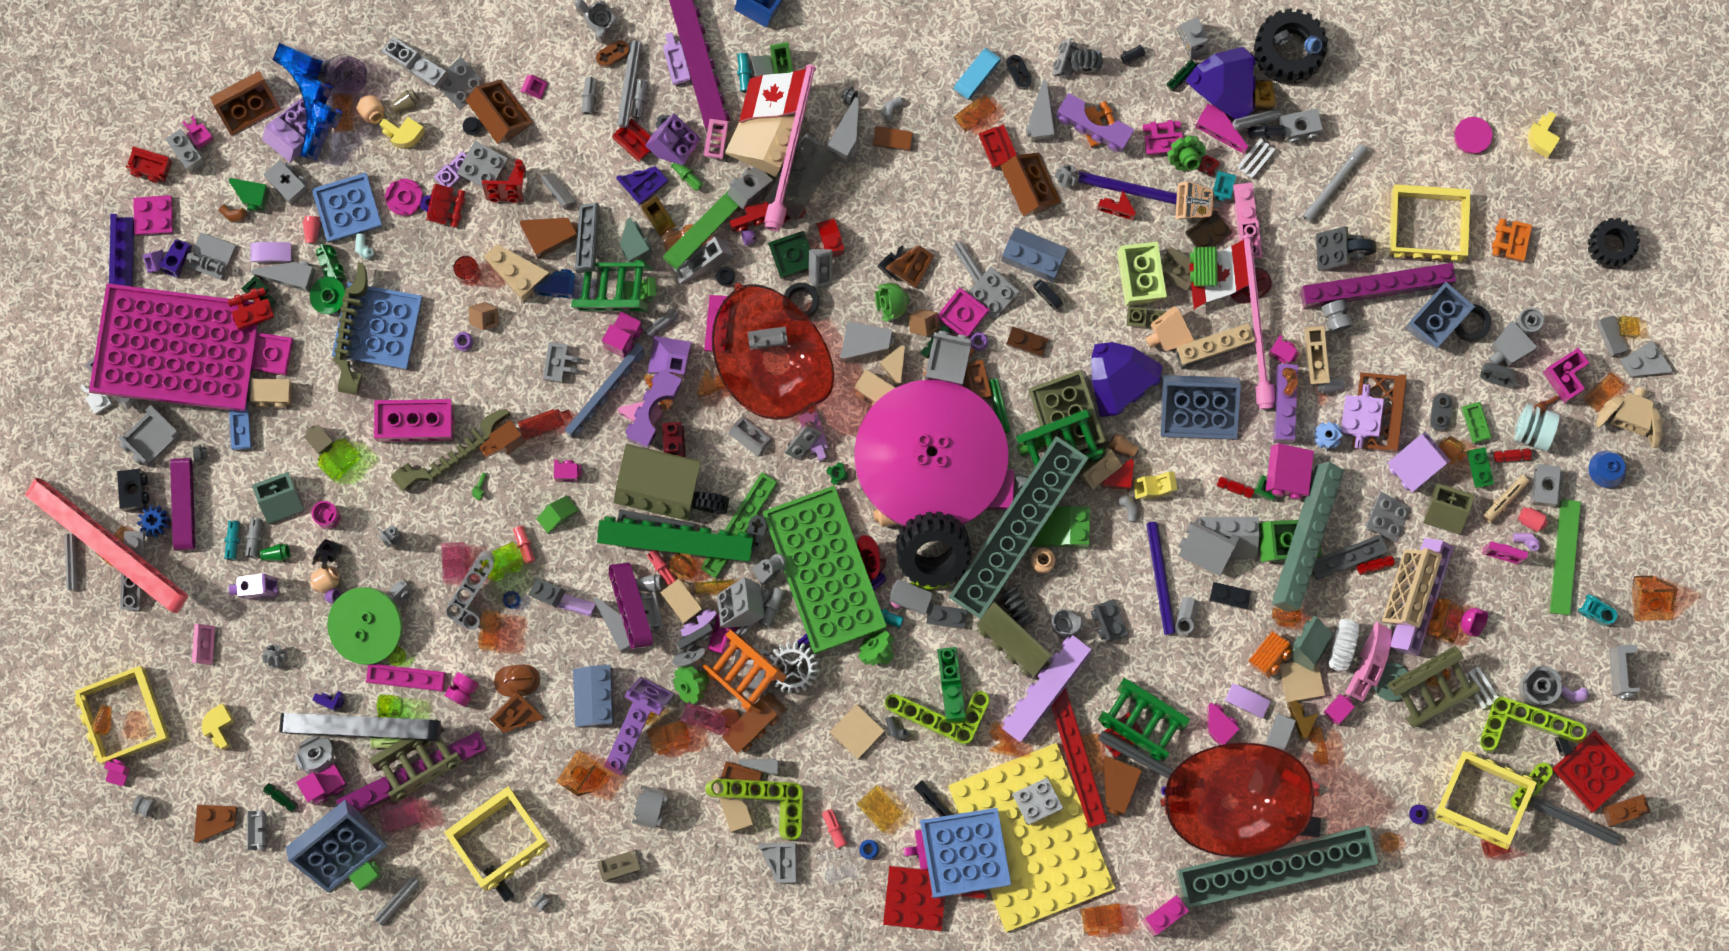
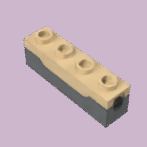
M1249 323L1177 346L1174 352L1182 369L1252 346L1255 339Z

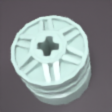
M1527 404L1518 418L1514 441L1520 443L1524 437L1523 444L1527 446L1533 438V447L1547 452L1555 436L1560 415L1546 410L1543 416L1540 417V407H1536L1532 413L1533 405Z

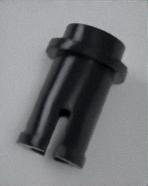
M1138 45L1129 51H1123L1120 58L1125 65H1130L1132 61L1145 56V50L1142 45Z

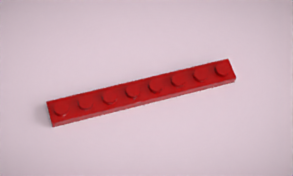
M1065 687L1051 708L1088 828L1107 823L1108 821L1069 694Z

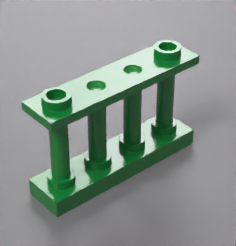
M635 260V263H595V271H601L599 296L596 297V300L589 298L592 271L585 272L582 297L572 299L571 307L581 312H648V304L642 301L640 293L643 271H652L653 267L646 264V261ZM609 271H618L616 295L613 297V300H608L606 294ZM626 271H635L633 296L630 297V300H625L623 293Z
M1090 408L1016 436L1018 444L1024 442V445H1027L1035 467L1040 461L1034 444L1035 437L1041 435L1049 447L1053 441L1052 431L1059 429L1060 432L1062 431L1066 443L1077 449L1069 429L1071 428L1070 424L1074 422L1081 426L1091 452L1086 454L1087 457L1094 461L1103 457L1102 453L1106 451L1105 447L1097 449L1088 426V417L1092 415Z
M1124 677L1116 689L1120 692V696L1110 712L1106 713L1103 711L1098 721L1105 728H1111L1150 753L1154 759L1164 762L1169 755V752L1165 750L1176 730L1183 731L1190 719ZM1130 698L1137 705L1126 723L1123 724L1115 717L1126 699ZM1143 709H1147L1153 713V717L1141 735L1131 728ZM1163 719L1169 723L1170 727L1157 745L1148 738L1159 720Z

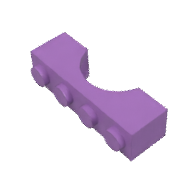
M1068 93L1057 111L1056 117L1059 118L1058 120L1065 125H1072L1081 134L1086 133L1090 135L1093 141L1108 145L1111 151L1122 153L1131 139L1134 129L1119 120L1108 126H1099L1092 123L1085 114V102Z
M1278 364L1276 368V413L1273 443L1292 444L1295 441L1298 365Z
M663 369L654 375L651 390L645 392L643 397L645 401L642 407L639 406L634 414L636 419L633 424L630 423L625 432L628 441L647 449L650 448L657 434L656 429L650 423V414L653 407L660 401L674 400L683 384L681 378Z

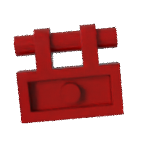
M433 184L426 221L446 225L447 219L452 220L450 227L458 228L459 221L462 220L461 211L462 206L465 205L466 199L464 197L466 191L458 190L457 197L452 196L454 188ZM451 202L455 203L453 213L449 212Z
M264 287L257 290L256 288L251 289L249 293L234 295V298L227 300L230 307L238 306L237 310L231 311L238 331L275 318L269 300L260 301L259 297L266 295ZM254 299V304L244 307L243 302Z

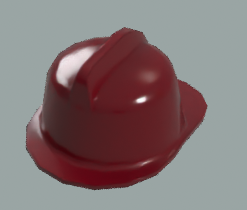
M1255 267L1258 298L1269 292L1272 280L1267 271ZM1249 285L1231 294V298L1237 303L1245 304L1251 302Z
M862 535L857 541V547L869 580H873L885 568L886 557L871 536Z

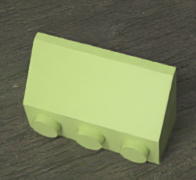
M1158 242L1120 246L1117 256L1125 307L1143 305L1166 298Z

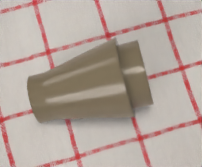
M406 89L390 105L394 112L397 113L416 106L419 98L413 89Z

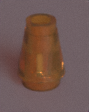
M100 706L91 726L93 733L108 735L109 731H111L112 707Z

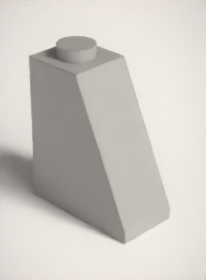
M847 321L840 362H848L889 352V348L894 346L895 341L892 330Z

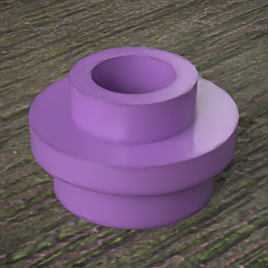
M467 332L458 333L454 338V345L460 351H467L473 345V338ZM462 339L467 340V343L465 345L460 344V341Z
M977 332L970 337V340H972L971 348L974 351L980 352L987 348L988 338L985 334ZM977 339L982 340V344L976 345L975 341Z

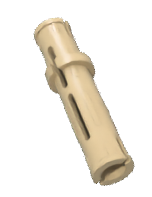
M1520 475L1498 500L1495 499L1493 501V505L1482 515L1484 520L1492 524L1501 513L1507 510L1506 507L1524 488L1530 484V481L1524 475ZM1518 487L1516 491L1510 497H1508L1515 490V488ZM1504 501V503L1496 511H1494Z

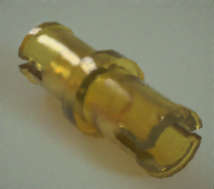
M712 579V581L695 582L696 594L712 592L717 594V592H721L733 585L734 580Z

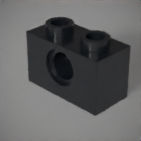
M141 469L117 471L119 508L124 512L142 510L143 508L147 509L146 504H149L148 492H145V485H148L147 474H144V471ZM133 486H137V492L130 494V489Z

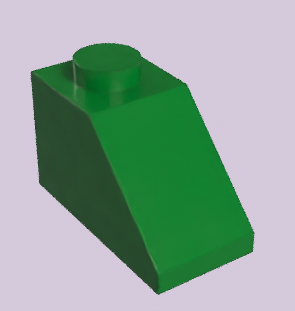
M229 178V183L242 203L247 207V210L252 212L265 210L269 188L266 184Z

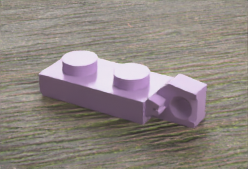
M672 32L665 34L668 44L663 45V50L673 86L691 81L682 44H680V41L675 42Z
M816 408L797 413L802 428L805 422L812 421L815 424L814 428L822 431L809 450L811 454L816 452L819 462L826 460L824 450L828 449L827 441Z

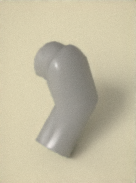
M900 96L884 104L881 115L885 121H891L894 118L893 110L903 105Z
M1121 496L1119 504L1125 506L1128 510L1127 522H1136L1138 505L1131 496Z

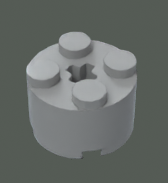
M1538 666L1527 671L1521 677L1518 689L1526 703L1534 707H1544L1559 698L1562 692V681L1560 675L1554 669ZM1540 683L1543 684L1542 690L1538 689V684Z
M641 785L640 789L644 791L643 794L639 793L633 814L637 818L636 820L632 819V823L655 829L656 825L660 826L663 815L659 813L661 806L665 807L668 796L664 795L663 790Z

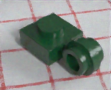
M256 276L241 288L245 294L251 292L250 290L254 288L257 290L264 287L266 293L269 291ZM270 295L259 297L263 300L268 299L272 309L277 303Z

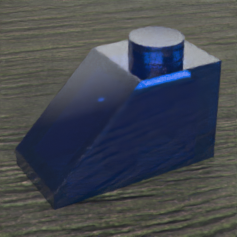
M568 269L555 271L535 286L534 292L540 296L574 299L576 275L572 273V270Z

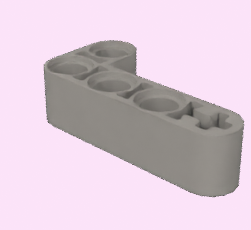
M483 551L478 555L447 605V616L469 630L476 629L482 618L481 612L470 605L494 566L495 557L490 551ZM488 559L489 562L484 565L483 569L480 568L482 562ZM477 574L481 579L474 581L470 576ZM467 590L471 595L465 597L461 594V591ZM458 606L460 611L453 612L451 607ZM475 616L477 621L471 622L467 617Z

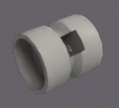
M1337 300L1322 306L1324 318H1328L1326 324L1329 333L1343 331L1353 326L1351 316L1346 314L1348 307L1345 300Z
M1536 308L1523 310L1515 320V324L1528 337L1535 335L1544 323L1543 314Z

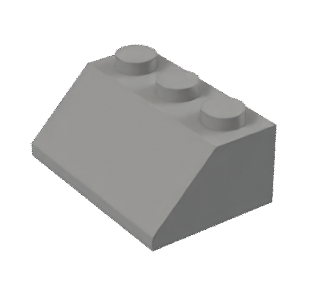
M1200 517V525L1228 539L1231 538L1232 534L1239 537L1229 558L1257 559L1259 517Z

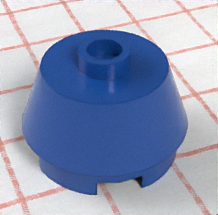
M1604 450L1596 453L1591 458L1588 470L1591 479L1597 485L1604 488H1613L1621 484L1625 479L1627 466L1624 459L1618 453Z

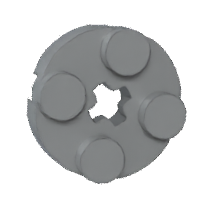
M319 736L308 738L299 746L301 749L295 755L297 765L308 775L312 772L318 773L323 771L335 761L333 745L328 739H323ZM317 752L318 755L312 758L314 756L313 753Z

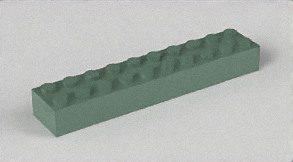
M1056 436L948 598L981 619L1077 478L1089 457Z
M1367 825L1176 870L1183 904L1188 909L1373 866L1379 863L1370 828Z

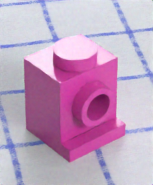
M1279 335L1268 355L1283 364H1289L1290 361L1294 363L1300 354L1297 352L1298 349L1294 348L1295 345L1287 340L1285 342L1282 341L1283 336Z
M554 460V479L556 482H579V476H582V465H578L572 460H564L563 463H560L559 460Z

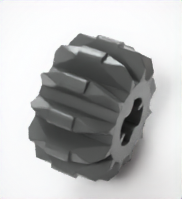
M1088 48L1075 50L1071 58L1072 68L1080 73L1098 72L1103 64L1102 53L1099 50Z

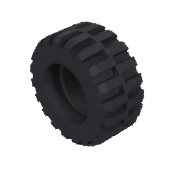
M1292 8L1286 9L1284 13L1279 10L1275 12L1274 16L1270 15L1266 18L1265 23H1262L1254 44V57L1256 61H1259L1258 67L1260 70L1265 69V75L1268 78L1272 75L1275 77L1274 81L1278 83L1280 80H1284V84H1291V81H1295V84H1298L1303 79L1306 81L1310 79L1312 74L1318 72L1328 50V37L1325 36V28H1320L1319 26L1321 22L1318 19L1313 20L1312 14L1309 12L1306 15L1300 9L1292 12ZM1284 30L1301 36L1305 41L1310 36H1317L1322 41V48L1316 54L1307 53L1304 58L1291 61L1282 58L1276 52L1273 45L1274 36Z
M932 511L926 512L922 516L921 514L916 515L914 520L909 519L906 522V526H902L899 530L900 534L896 538L898 563L902 573L909 577L910 581L918 582L921 586H945L947 582L952 583L956 581L957 576L961 577L965 573L964 569L969 567V560L972 556L969 536L962 522L957 518L954 519L952 515H943V512L938 511L936 514H932ZM932 541H941L950 545L948 551L938 557L928 558L917 553L922 545Z

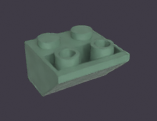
M628 218L620 243L623 255L628 263H635V260L648 261L652 259L651 252L653 251L646 237L642 238L643 234L637 221L633 222L631 218Z
M289 472L252 485L257 502L268 524L305 511L293 476Z
M1313 616L1311 621H1306L1302 629L1303 633L1296 638L1292 650L1294 654L1292 661L1312 672L1319 663L1333 636V633L1316 616Z

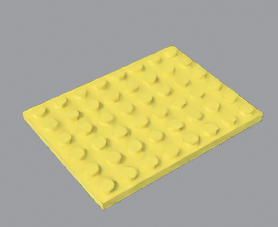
M1057 743L948 785L959 814L998 808L1011 886L989 889L1005 932L1115 889L1091 827L1088 828L1081 802ZM1048 778L1063 809L1050 815L1048 818L1045 817L1043 820L1033 823V825H1026L1012 794Z

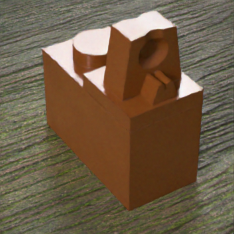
M510 420L489 434L490 438L479 448L486 458L498 452L501 454L505 452L508 455L524 444L525 440Z
M1644 794L1601 808L1608 827L1651 813Z

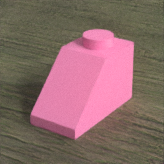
M644 402L619 407L618 413L634 423L636 419L634 414L639 406L642 407ZM658 404L653 407L650 414V423L654 428L663 416L662 407Z

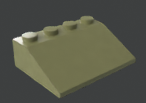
M1081 369L1028 389L1040 427L1090 408L1092 415L1088 417L1089 421L1087 423L1097 448L1110 444L1085 371ZM1077 422L1070 424L1071 428L1069 429L1077 450L1081 453L1090 451L1081 426ZM1059 429L1052 431L1053 440L1057 436L1066 442L1062 431L1060 432Z
M626 443L617 480L614 503L688 521L693 510L701 461Z
M993 602L977 623L976 627L979 628L977 632L983 638L988 637L992 640L991 645L1000 652L1002 650L1007 654L1005 658L1011 664H1018L1021 667L1020 672L1025 677H1032L1034 679L1050 661L1052 655L995 602Z

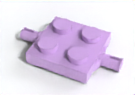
M1363 384L1362 395H1346L1341 434L1356 437L1354 447L1356 449L1358 447L1363 449L1364 438H1380L1385 400L1371 397V385Z

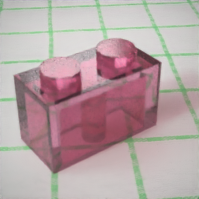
M465 542L441 543L443 582L445 584L461 583L471 568L467 562V558H471L470 547H467Z
M412 797L405 798L399 804L394 805L393 802L384 804L382 809L378 810L383 832L386 834L424 822L417 799H412Z

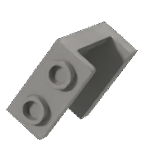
M945 331L934 332L925 380H942L963 386L972 340L965 335H957L955 337Z
M151 405L145 410L147 414L123 437L121 435L118 437L121 441L119 445L126 452L131 450L135 454L133 459L138 464L142 465L144 463L146 466L154 462L181 435Z
M1197 518L1195 523L1190 522L1186 533L1189 535L1187 538H1182L1178 546L1181 548L1178 556L1220 576L1239 537L1232 534L1231 538L1228 539L1200 525L1201 519Z
M1617 645L1609 650L1613 696H1618L1619 699H1631V697H1635L1636 693L1641 692L1640 688H1630L1628 684L1626 657H1630L1638 652L1637 645Z

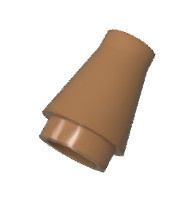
M1116 433L1113 435L1108 446L1112 448V451L1132 457L1135 456L1138 450V446L1134 445L1122 434L1118 435Z

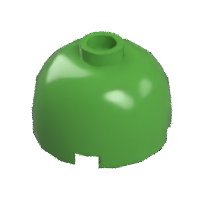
M895 283L878 285L879 291H875V303L878 311L882 309L884 317H881V319L887 322L901 318L907 310L909 295L905 293L901 286Z

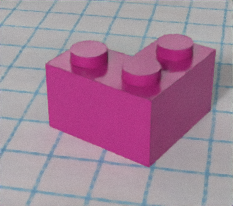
M620 312L614 325L610 324L602 339L604 348L625 358L635 346L633 345L635 339H639L643 332L641 321Z
M1578 347L1542 372L1564 404L1585 389L1575 374L1585 368L1589 361Z
M336 764L330 765L317 774L312 772L296 782L306 801L318 806L327 802V797L332 794L337 796L344 792V787L348 785Z

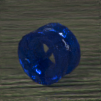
M508 591L503 596V603L507 608L515 609L520 605L521 598L517 592ZM512 595H515V599L517 602L515 604L512 603V605H509L507 597H512Z

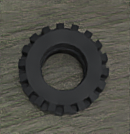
M1618 217L1615 220L1609 218L1607 221L1604 220L1598 224L1588 240L1590 245L1588 252H1592L1590 255L1592 259H1597L1596 264L1603 263L1602 267L1604 268L1610 266V269L1620 268L1636 255L1640 247L1638 246L1640 238H1637L1639 233L1638 231L1634 232L1635 226L1633 224L1629 226V221L1624 220L1622 222L1621 218ZM1612 234L1618 236L1623 243V251L1614 252L1608 249L1604 241L1605 235Z

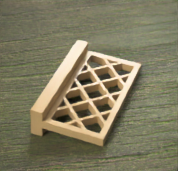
M1423 548V550L1404 549L1381 622L1420 628L1442 558L1441 554L1429 548ZM1411 555L1412 560L1409 563H1407L1409 556ZM1415 565V569L1410 572V569ZM1409 583L1410 587L1405 591L1404 587ZM1400 592L1401 596L1396 600L1397 594ZM1403 602L1404 605L1399 609L1398 606ZM1395 611V614L1390 618L1391 613Z

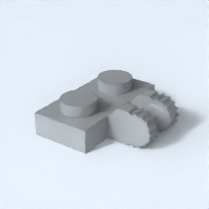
M548 343L543 374L544 381L562 383L564 373L579 374V369L565 367L566 361L581 363V358L567 355L568 344Z

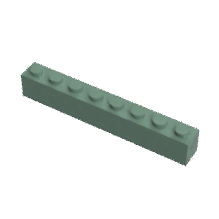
M1331 462L1317 464L1310 482L1309 496L1305 498L1272 604L1286 612L1300 610L1344 473V469Z

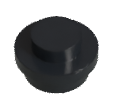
M476 117L466 118L462 125L464 132L471 136L478 134L482 127L480 120Z
M728 267L719 269L716 274L717 282L722 286L731 285L735 280L734 271Z

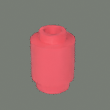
M1525 506L1517 519L1522 525L1536 532L1539 530L1543 531L1548 523L1545 514Z

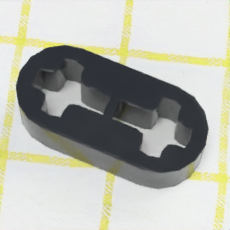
M1019 55L1008 57L1006 67L1014 84L1019 89H1027L1031 84L1032 78L1023 59ZM1012 60H1014L1015 62L1019 61V70H1016L1015 66H1010L1012 64ZM1020 73L1023 78H1027L1026 84L1018 82L1020 80Z
M1041 279L1032 285L1034 290L1056 312L1064 305L1062 300Z

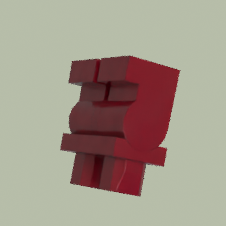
M681 422L662 423L664 453L686 458L685 444H683L685 443L684 425H681Z

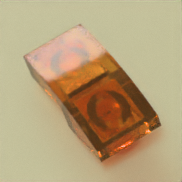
M984 95L954 116V119L966 132L977 126L982 119L995 113L997 108Z

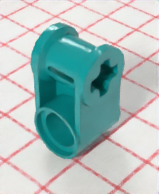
M1589 594L1585 596L1586 600L1583 606L1577 611L1580 615L1604 627L1610 626L1617 619V612L1614 608ZM1603 612L1611 615V621L1604 620Z

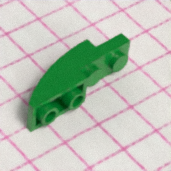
M957 648L937 649L946 723L966 721Z

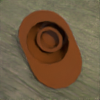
M525 664L503 667L497 671L494 679V686L498 693L509 697L516 691L521 695L532 694L540 685L539 672L531 665Z

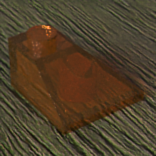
M1653 575L1634 576L1632 584L1634 621L1673 620L1677 586Z
M577 750L556 782L579 797L602 790L613 773L580 750Z

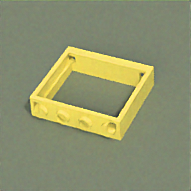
M1395 184L1392 188L1389 255H1394V258L1398 259L1412 256L1415 260H1423L1425 257L1432 258L1433 261L1451 259L1452 262H1462V260H1465L1468 256L1471 189ZM1398 197L1461 201L1460 250L1447 251L1396 247Z
M135 667L74 691L76 697H74L76 700L75 704L82 711V715H80L81 721L84 726H87L89 731L87 733L88 741L90 744L93 743L95 748L93 755L100 764L105 765L106 761L113 762V759L119 760L170 740L144 667ZM136 677L157 737L107 756L86 696Z
M1463 751L1434 818L1508 850L1536 786V782L1529 776L1516 774L1510 768L1499 767L1492 760H1483L1473 752ZM1464 763H1468L1527 789L1508 835L1445 808Z
M509 786L444 832L485 892L493 887L496 888L503 879L512 877L515 874L514 871L520 867L527 866L532 858L542 855L543 851L550 846ZM512 801L538 840L483 879L457 840Z

